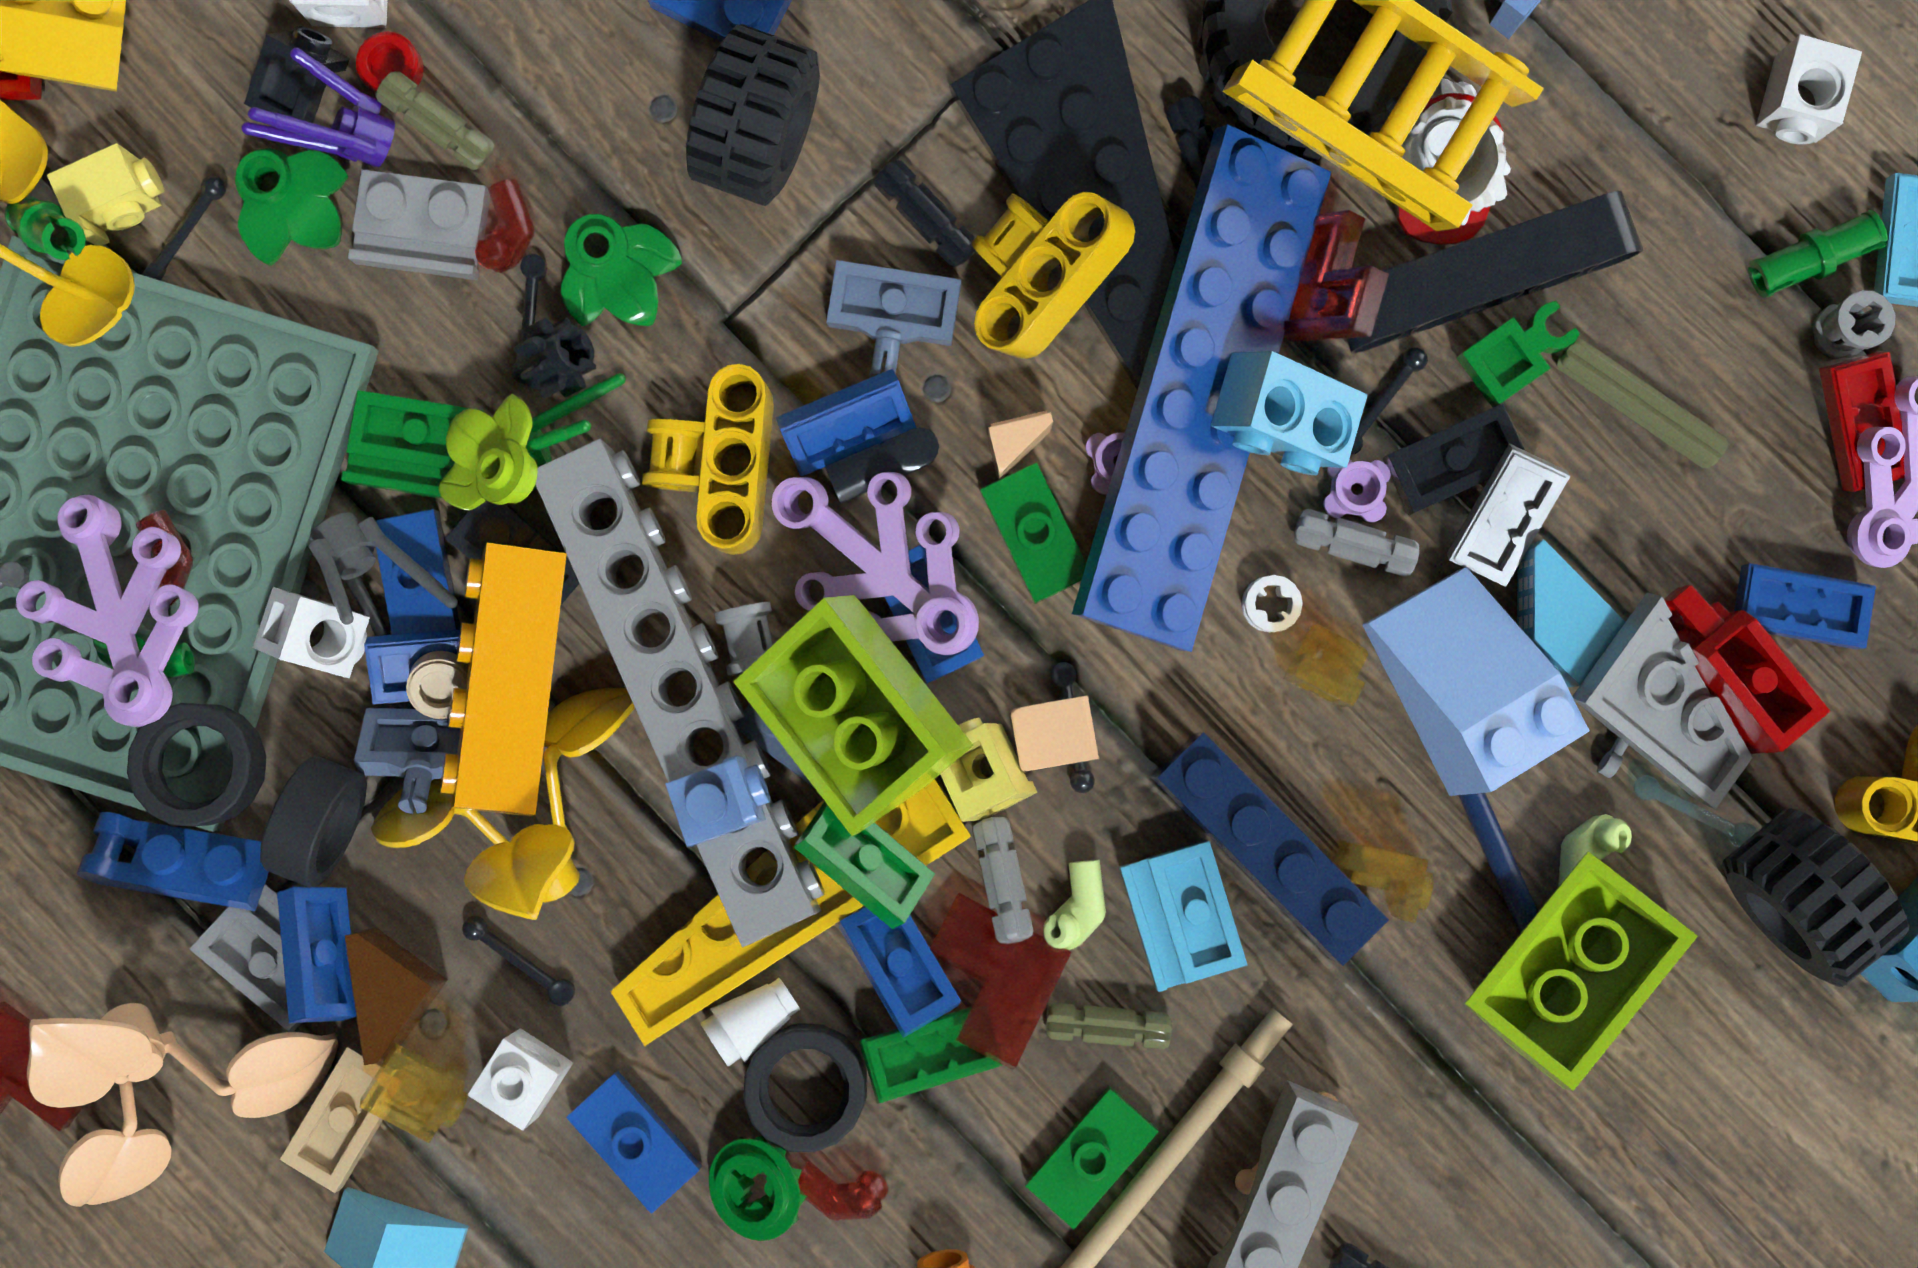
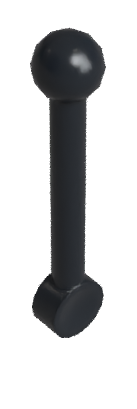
M211 175L202 180L201 195L156 260L151 262L144 270L143 276L162 280L167 266L211 202L221 199L225 195L226 184L220 177Z
M536 254L525 256L520 264V269L526 278L520 343L528 339L524 328L535 323L538 284L547 273L546 263ZM516 361L511 369L512 376L517 382L525 384L518 372Z
M1412 347L1405 352L1403 366L1361 418L1350 456L1355 455L1363 447L1362 437L1412 373L1421 371L1426 367L1428 356L1423 349Z
M1067 662L1056 664L1051 671V680L1059 687L1061 700L1074 698L1072 684L1076 678V671ZM1085 761L1073 763L1074 772L1070 777L1072 789L1078 793L1089 792L1095 784L1094 775L1087 770Z
M470 916L464 921L462 932L467 939L482 941L547 989L549 1000L553 1004L563 1006L574 998L575 987L571 981L567 979L555 980L487 930V924L483 918Z

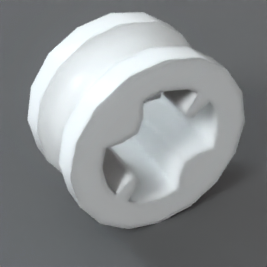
M1277 575L1261 577L1250 583L1244 591L1241 601L1242 612L1248 623L1257 630L1265 632L1283 631L1292 626L1300 616L1303 604L1301 593L1296 585L1286 577ZM1269 585L1276 587L1277 597L1287 598L1288 601L1287 612H1277L1280 618L1277 622H1268L1266 611L1256 610L1255 606L1256 596H1266L1267 594L1263 588Z

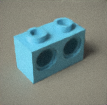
M1273 351L1232 352L1211 426L1233 435L1232 445L1241 450L1259 455H1270L1273 452L1283 456L1280 464L1282 467L1302 474L1318 475L1320 467L1347 468L1367 394Z

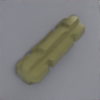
M390 72L383 79L375 95L378 102L393 113L397 111L404 113V121L443 150L447 148L454 150L453 157L469 169L476 170L485 164L494 148V143L490 138L476 128L474 130L467 129V121L428 92H417L418 85L401 72Z
M1052 1003L1047 1009L1045 1031L1047 1037L1052 1040L1073 1041V1036L1081 1037L1082 1042L1133 1047L1135 1041L1141 1042L1143 1048L1166 1049L1171 1041L1172 1020L1165 1012L1144 1011L1143 1016L1136 1015L1135 1010L1084 1005L1083 1010H1075L1074 1004Z

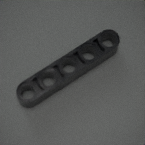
M1614 191L1362 277L1333 290L1330 293V297L1351 354H1356L1608 268L1640 254L1643 251V247L1622 191Z

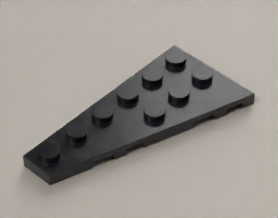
M1088 0L950 84V93L1013 193L1029 203L1048 221L1052 219L1068 199L1082 192L1095 193L1127 211L1133 219L1135 236L1132 246L1087 299L1084 306L1138 390L1176 257L1113 0ZM1104 215L1097 217L1092 222L1088 234L1089 241L1098 237L1103 230Z

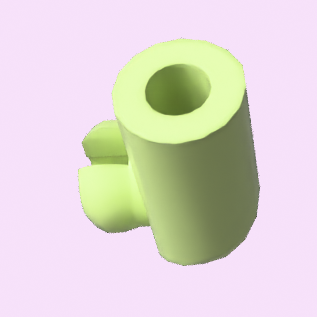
M1604 814L1589 818L1569 833L1561 844L1558 887L1586 852L1589 851L1599 860H1602L1614 851L1618 853L1624 852L1631 843L1632 838L1629 825L1624 820Z
M1099 859L1068 863L1072 896L1053 915H1050L1043 925L1044 938L1052 947L1065 950L1074 949L1082 945L1103 922L1106 909Z

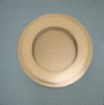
M434 651L420 657L412 666L406 684L407 696L412 706L421 714L431 718H449L453 688H466L468 663L457 662V655L447 651Z

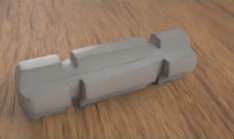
M1312 509L1303 510L1298 518L1294 531V541L1300 546L1317 551L1320 549V546L1328 547L1327 554L1376 568L1381 563L1386 565L1384 571L1403 577L1410 576L1415 569L1419 558V544L1415 540L1394 535L1392 540L1385 538L1387 533L1385 531L1342 518H1337L1335 523L1327 521L1328 514Z
M1006 817L983 819L974 825L973 832L977 851H984L985 857L979 858L989 907L991 910L996 909L998 916L992 917L996 939L999 943L1005 944L1020 942L1033 935V926L1029 909L1022 910L1021 903L1026 902L1027 898L1016 850H1009L1008 844L1014 843L1010 821Z

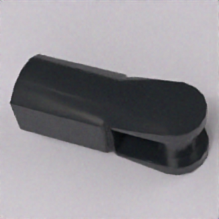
M921 427L914 428L884 441L882 445L878 443L827 465L825 469L840 503L843 504L866 494L869 482L879 473L896 472L906 476L927 467L937 457L939 443L932 431ZM888 479L883 483L882 486L887 485L893 481Z

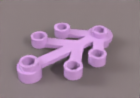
M1918 376L1906 377L1896 387L1895 403L1901 411L1903 435L1893 427H1871L1860 435L1857 443L1858 455L1864 462L1866 509L1858 513L1850 522L1847 530V542L1851 551L1863 563L1873 567L1886 568L1898 564L1906 557L1911 545L1918 544V518H1913L1918 511V405L1914 397L1918 387ZM1882 437L1885 442V450L1880 456L1877 451V444ZM1904 454L1905 482L1894 495L1891 465L1896 464ZM1886 529L1885 541L1883 542V533Z
M883 472L875 475L869 482L867 494L869 501L876 509L880 549L828 506L827 492L817 480L809 477H793L782 481L776 487L772 496V510L781 524L793 529L812 527L866 572L832 577L825 572L805 574L798 580L795 587L796 599L804 609L810 611L818 604L809 594L810 584L814 580L819 581L823 585V598L855 595L858 599L894 596L913 613L881 618L876 613L868 611L891 641L919 638L926 648L941 655L961 652L972 644L978 632L979 617L971 600L956 590L951 549L958 540L959 525L956 519L946 512L927 513L918 521L916 537L920 545L926 548L929 589H927L911 575L903 507L910 499L911 486L906 477L896 472ZM888 479L895 483L898 490L897 497L892 503H887L881 495L882 485ZM803 491H807L813 498V507L808 514L803 513L798 506V498ZM935 519L942 521L946 528V536L941 543L934 542L929 535L930 524ZM945 610L951 611L957 618V628L952 634L945 632L940 624V617Z
M80 495L71 498L61 506L58 512V525L63 537L78 546L96 611L66 599L59 588L39 580L28 582L20 589L16 598V607L18 612L28 619L42 624L56 622L105 643L113 669L83 659L80 650L76 646L56 638L46 639L36 647L32 657V664L35 671L41 676L59 682L72 680L102 693L105 710L114 721L130 727H141L159 720L171 705L172 688L163 671L184 627L191 624L196 618L198 601L191 592L176 585H165L158 589L166 570L178 561L181 546L175 536L157 527L146 528L135 537L132 553L138 564L124 593H122L109 546L117 538L121 529V517L118 510L113 505L93 495ZM87 514L86 521L81 525L83 518ZM162 540L160 553L151 558L152 547L155 543ZM45 593V604L40 610L36 611L37 600ZM179 597V609L175 614L169 616V605L174 599ZM149 607L150 613L157 623L140 652L135 634ZM62 651V661L57 668L53 669V658L58 652ZM138 684V693L136 697L132 701H130L132 690Z

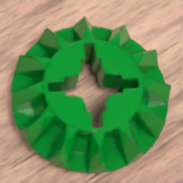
M741 1136L727 1144L715 1156L709 1172V1192L712 1203L720 1218L737 1234L756 1241L771 1240L784 1234L799 1220V1207L807 1197V1195L800 1191L798 1183L802 1169L792 1168L785 1158L786 1150L781 1147L774 1148L767 1143L763 1136L752 1139H744ZM764 1173L767 1176L765 1178L767 1182L764 1186L766 1194L750 1203L749 1199L753 1195L752 1189L755 1185L752 1178Z

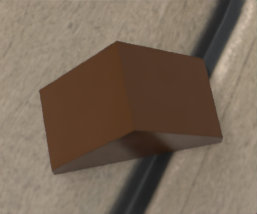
M371 928L344 935L364 1065L375 1064L394 1055L448 981V979L379 929Z

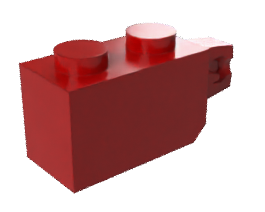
M1692 585L1678 587L1664 598L1672 613V616L1668 618L1671 625L1677 632L1676 634L1680 641L1689 643L1699 661L1695 666L1710 694L1719 697L1750 754L1783 752L1831 712L1755 617L1744 610L1728 612L1719 602L1709 605Z

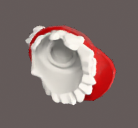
M1442 78L1402 144V147L1405 149V154L1402 157L1404 160L1421 171L1425 167L1433 168L1477 95L1476 90L1471 84L1463 81L1453 83L1448 79ZM1496 115L1455 181L1459 185L1456 194L1473 204L1460 227L1436 231L1397 206V220L1406 235L1424 243L1453 245L1471 240L1484 227L1491 206L1495 205L1496 201L1505 199L1507 195L1504 176L1508 175L1511 170L1506 161L1503 128Z

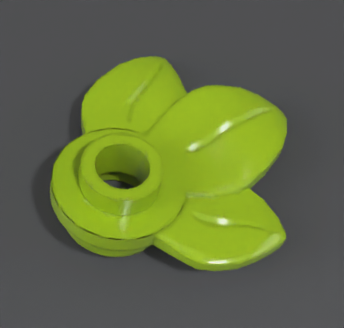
M514 394L509 395L497 408L493 417L483 411L470 408L463 410L453 418L446 436V447L449 456L455 463L439 484L440 495L447 503L456 508L470 511L485 501L497 505L518 503L531 493L537 480L538 470L535 460L526 449L532 429V416L529 408L521 398Z

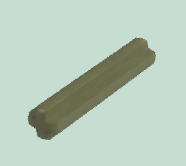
M1577 338L1560 355L1557 362V367L1560 371L1700 467L1709 468L1715 465L1725 453L1729 445L1725 436L1585 340Z

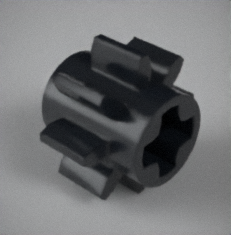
M545 317L524 328L528 339L514 346V351L518 354V372L527 385L533 389L540 390L541 397L547 398L557 392H560L566 398L586 388L583 375L595 370L596 364L593 363V344L582 329L571 325L570 319L566 317L554 324Z

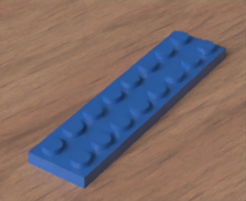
M1228 124L1215 128L1072 611L1073 615L1188 652H1192L1250 453L1232 445L1233 435L1211 426L1232 352L1273 351L1279 354L1331 176V171Z

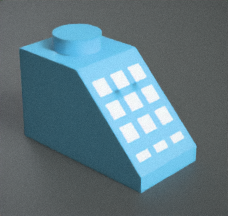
M1543 539L1530 545L1517 567V625L1561 673L1567 687L1580 686L1625 624V621Z

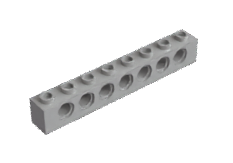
M598 439L538 467L535 485L668 782L721 764L724 759L735 755L745 757L748 767L757 764L764 779L771 776L770 768L758 743L754 740L746 744L736 720L745 717L733 687L729 682L719 685L710 665L711 661L718 658V654L709 633L702 623L693 627L683 604L692 600L688 586L676 565L667 569L657 546L666 542L660 524L650 508L641 511L631 489L639 486L640 481L625 451L622 450L615 454L614 450L603 440ZM603 501H615L618 511L614 523L604 530H593L590 521L593 509ZM631 557L641 558L644 566L641 580L631 588L621 589L616 581V572L619 565ZM654 615H666L670 623L668 638L661 645L648 648L642 639L644 623ZM681 672H691L697 683L696 694L688 704L675 707L670 702L667 693L669 682L675 675ZM716 730L723 740V753L714 764L703 766L696 760L693 747L695 740L704 731ZM770 797V803L761 805L766 818L765 821L697 845L742 947L755 943L822 911L817 898L825 895L823 885L810 860L807 859L801 863L799 862L789 840L797 836L798 831L782 799L773 803ZM759 847L770 850L778 863L777 874L767 885L755 883L750 879L746 871L748 856Z

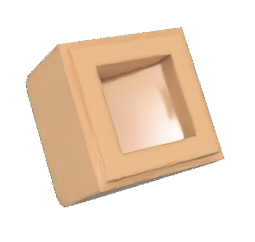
M1046 410L990 424V427H988V441L998 480L1006 476L1051 431L1053 424L1051 412L1047 413Z
M1088 695L1013 708L1011 710L1017 754L1022 771L1099 759Z

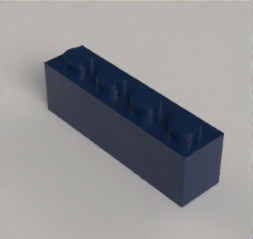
M1204 732L1194 733L1151 776L1172 800L1329 959L1344 966L1389 921L1358 887Z

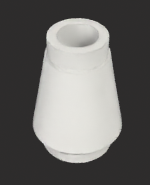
M778 978L769 985L767 983L710 1008L713 1015L700 1024L726 1065L730 1066L740 1058L746 1063L790 1019V1016L798 1012L800 1008L782 980Z

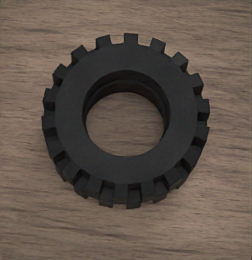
M737 24L728 33L711 58L692 110L686 141L687 172L691 180L762 206H767L781 192L802 150L816 104L820 80L819 61L816 51L744 24Z
M1789 808L1788 810L1784 809L1722 862L1725 877L1734 897L1764 935L1802 969L1835 986L1843 987L1848 985L1904 938L1909 931L1907 917L1898 897L1877 868L1862 852L1835 829L1797 809Z

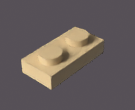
M355 1043L348 1046L280 1160L336 1193L345 1185L409 1076L383 1060L375 1064L364 1065L361 1047Z

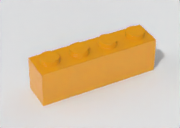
M486 543L481 560L469 559L465 597L476 598L474 623H461L457 649V662L469 663L466 688H453L448 727L460 728L457 754L445 753L440 793L452 794L451 808L525 816L536 815L567 553Z

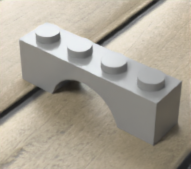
M1286 1081L1262 1137L1259 1164L1244 1210L1228 1242L1217 1255L1211 1257L1207 1268H1298L1359 1125L1345 1104L1291 1081Z

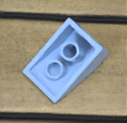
M1467 567L1457 570L1362 625L1449 796L1492 792L1590 731L1561 673Z

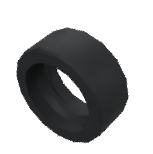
M179 703L170 706L168 711L159 720L139 727L129 747L127 775L135 798L150 815L171 825H214L236 817L255 800L265 780L267 755L259 732L244 715L223 705ZM192 726H207L221 733L228 741L233 755L232 777L226 789L216 798L203 803L187 802L175 796L168 788L163 773L164 752L171 738L180 730Z
M310 757L303 762L285 784L266 824L260 852V862L264 869L309 888L319 886L330 876L345 853L359 823L366 800L367 782L364 775L322 757Z
M797 1023L777 1031L754 1054L744 1076L743 1102L752 1125L768 1142L790 1152H817L837 1144L855 1127L867 1098V1071L859 1050L843 1033L823 1024ZM798 1049H815L828 1055L839 1067L844 1080V1096L838 1109L827 1120L814 1125H797L784 1119L773 1107L768 1093L769 1076L774 1065L785 1054Z

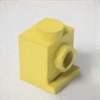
M118 143L47 174L65 217L77 222L84 230L86 240L94 245L103 246L110 243L105 231H119L131 228L143 221L145 213L162 206L158 195L164 193V187L153 165L145 157L138 159Z
M974 718L958 725L972 742L973 746L940 775L962 822L989 818L1038 793L1033 781H1028L1024 771L1021 770L1019 760L1002 724L982 723L981 718ZM985 756L994 772L990 778L985 777L980 769V763Z

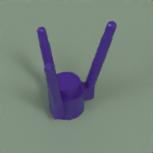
M293 48L290 51L291 58L353 103V109L350 110L342 106L334 118L332 127L328 128L277 112L252 107L248 110L249 118L270 126L245 122L241 126L242 132L246 135L265 138L270 141L336 154L354 162L359 160L374 167L381 166L393 140L395 121L379 114L382 104L376 98L360 92L301 49Z

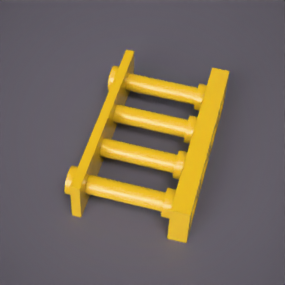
M1305 0L1271 59H1263L1260 64L1251 60L1236 68L1222 92L1432 229L1441 231L1459 228L1473 204L1456 194L1459 185L1455 181L1503 102L1511 107L1535 101L1544 88L1527 77L1529 69L1520 60L1503 52L1492 54L1414 0H1352L1372 13L1373 17L1324 97L1317 96L1313 100L1293 87L1296 78L1292 74L1336 0ZM1397 30L1428 52L1379 133L1371 132L1368 136L1348 123L1351 114L1347 110L1393 33ZM1451 66L1481 86V89L1433 168L1425 167L1421 171L1402 158L1405 154L1402 144L1446 71Z

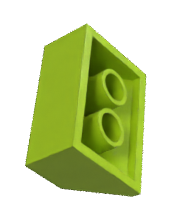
M855 595L823 598L733 681L851 836L857 835L929 785L973 746L972 742Z
M1588 851L1464 1004L1509 1046L1562 1089L1574 1091L1698 935Z

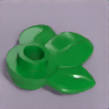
M263 148L244 156L237 166L235 184L240 197L244 200L238 218V229L249 251L258 260L272 266L282 256L291 240L300 246L312 249H329L338 246L342 236V220L337 207L328 196L337 192L348 179V174L343 167L328 154L315 150L303 151L288 157L279 150ZM270 173H278L279 182L276 187L271 191H263L261 187L263 178Z
M584 215L570 225L564 239V251L570 266L561 284L563 303L570 315L581 326H586L594 321L604 308L613 316L626 323L651 326L655 322L658 311L657 285L653 277L665 274L679 267L682 264L681 255L669 238L658 229L647 224L621 227L615 220L606 215ZM590 234H601L607 239L609 248L603 257L593 258L585 252L583 243Z

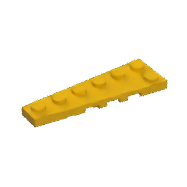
M936 779L874 822L926 866L971 837V834ZM824 800L795 825L798 835L789 839L793 848L824 803ZM794 848L800 863L807 860L804 855ZM767 850L746 871L752 881L759 885H767L775 878L778 863L774 854ZM813 864L825 891V895L817 898L822 911L755 943L742 947L719 895H717L610 992L641 1042L646 1046L864 905Z

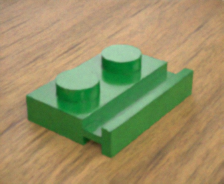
M357 390L346 451L349 453L346 471L342 473L341 480L354 485L443 499L439 492V484L455 463L447 452V432L453 418L463 410L470 408Z

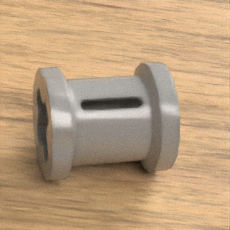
M1862 290L1847 296L1839 305L1833 304L1824 308L1817 314L1812 324L1815 346L1822 354L1832 359H1838L1841 357H1853L1864 349L1882 344L1891 336L1895 327L1896 315L1892 304L1883 295L1875 291ZM1867 306L1872 307L1871 310L1865 313L1862 310ZM1839 339H1842V340L1844 341V342H1842V343H1840V344H1835V343H1834L1835 341H1837V340H1839Z
M770 602L749 604L714 613L716 624L723 625L731 661L726 666L728 676L742 674L773 645L767 621V615L772 612Z

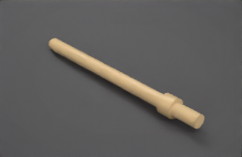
M1272 1008L1241 1047L1236 1043L1219 1062L1223 1067L1220 1073L1060 1268H1094L1241 1087L1245 1085L1247 1088H1250L1266 1069L1261 1063L1293 1025L1289 1020Z

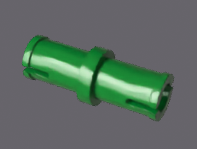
M27 196L22 200L24 204H8L5 208L7 225L18 234V237L26 246L37 252L47 253L56 259L68 260L70 257L66 250L71 251L77 256L85 247L86 237L82 227L72 219L66 218L62 208L52 202Z
M1873 210L1863 212L1860 216L1823 232L1816 228L1800 234L1797 243L1763 258L1749 261L1748 273L1751 283L1761 297L1768 298L1774 295L1775 292L1810 277L1818 280L1835 274L1838 265L1873 250L1886 247L1885 241H1888L1887 230L1880 216Z

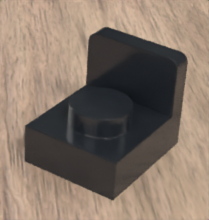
M297 26L293 31L266 34L244 104L251 108L257 107L314 123L326 84L293 60L290 56V51L293 48H299L334 73L346 71L350 58L332 49V40L329 37L307 27Z

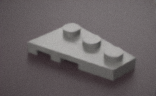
M1646 593L1572 697L1575 702L1695 800L1716 809L1753 757L1719 697L1710 694L1695 666L1699 661L1689 643L1680 641L1668 619L1672 616V613L1663 597Z

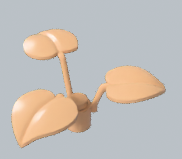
M128 1003L115 1007L107 1012L101 1020L85 1018L32 1019L29 1025L30 1052L27 1080L30 1092L38 1102L57 1108L82 1106L102 1098L114 1083L119 1084L123 1111L121 1131L108 1129L92 1131L84 1135L70 1148L61 1163L58 1176L59 1188L63 1199L69 1205L76 1207L83 1206L84 1204L97 1205L114 1201L145 1188L163 1173L171 1158V1146L167 1136L162 1131L157 1129L136 1131L137 1115L132 1082L144 1081L157 1074L163 1065L166 1053H170L216 1094L220 1096L232 1094L231 1107L237 1116L259 1118L290 1109L304 1100L319 1086L332 1066L337 1052L338 1040L335 1033L320 1036L304 1032H286L259 1038L247 1044L232 1058L226 1069L228 1080H223L214 1075L179 1045L173 1032L169 1031L159 1034L150 1010L139 1003Z

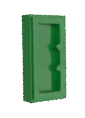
M1037 462L980 489V494L1034 605L1081 583L1086 562Z
M984 1003L942 1015L904 1038L899 1030L895 1029L859 1041L877 1104L1003 1066Z
M1108 1085L1026 1179L1025 1187L1074 1230L1159 1131Z

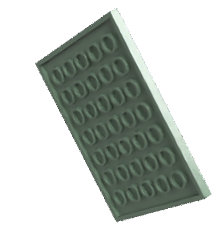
M13 235L8 245V248L60 276L66 260L56 259L47 253L37 252L26 246L19 237ZM3 260L0 269V567L10 561L21 563L29 571L27 583L34 580L48 583L59 588L66 599L96 611L78 546L63 537L58 525V512L67 500L80 495H93L113 505L118 510L121 517V529L117 538L109 546L122 593H124L138 564L132 553L133 541L138 533L149 527H157L175 536L181 546L180 557L175 565L166 570L158 589L165 585H176L191 592L198 601V613L194 621L184 627L177 641V644L187 643L194 657V672L167 679L172 688V702L170 706L179 703L223 705L244 715L252 726L256 728L278 659L252 647L272 588L276 587L300 594L313 554L309 549V544L311 543L309 540L310 534L324 520L347 450L357 390L366 391L379 350L366 343L133 272L134 295L129 307L122 312L121 319L95 341L82 346L69 347L49 338L43 331L40 322L42 302L54 286ZM87 514L83 518L81 525L86 521ZM162 540L155 543L152 547L151 558L160 553ZM3 587L0 589V766L147 811L135 798L127 775L128 751L139 727H130L114 721L105 710L102 693L72 680L59 682L41 676L35 671L32 664V657L36 647L46 639L56 638L76 646L80 650L83 659L107 667L97 655V649L93 646V638L56 622L42 624L22 616L16 607V598L22 587ZM45 593L37 600L36 611L40 610L45 604ZM179 597L174 599L169 605V616L175 614L179 609ZM149 607L136 632L145 642L157 623L152 617ZM62 651L58 652L53 658V669L57 668L61 663ZM138 684L132 690L130 701H132L138 693ZM192 726L180 730L171 738L164 752L163 773L167 786L175 796L187 802L203 803L216 798L226 789L232 777L233 755L229 743L221 733L207 726ZM225 821L214 825L195 827L217 832L222 831Z

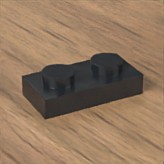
M1502 403L1388 454L1383 458V461L1390 470L1391 478L1408 515H1411L1489 480L1509 443L1522 450L1525 449Z

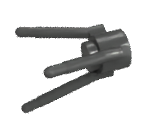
M339 513L321 522L310 534L309 540L311 543L309 544V549L320 564L334 606L337 609L341 622L345 625L351 624L354 617L341 578L346 580L364 616L370 617L368 623L374 635H390L385 622L360 578L376 561L372 554L375 546L445 606L454 608L458 603L457 598L444 588L438 580L383 534L373 517H369L359 523L353 513Z

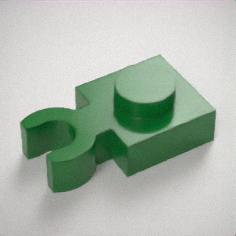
M1557 301L1546 303L1530 316L1525 332L1513 317L1457 357L1459 363L1492 408L1500 405L1551 369L1540 354L1541 352L1547 354L1558 353L1573 344L1579 337L1580 332L1577 328L1568 331L1561 337L1552 336L1546 330V319L1560 308Z

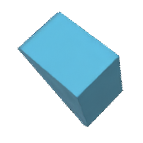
M347 1187L343 1192L324 1252L342 1268H456L469 1226Z

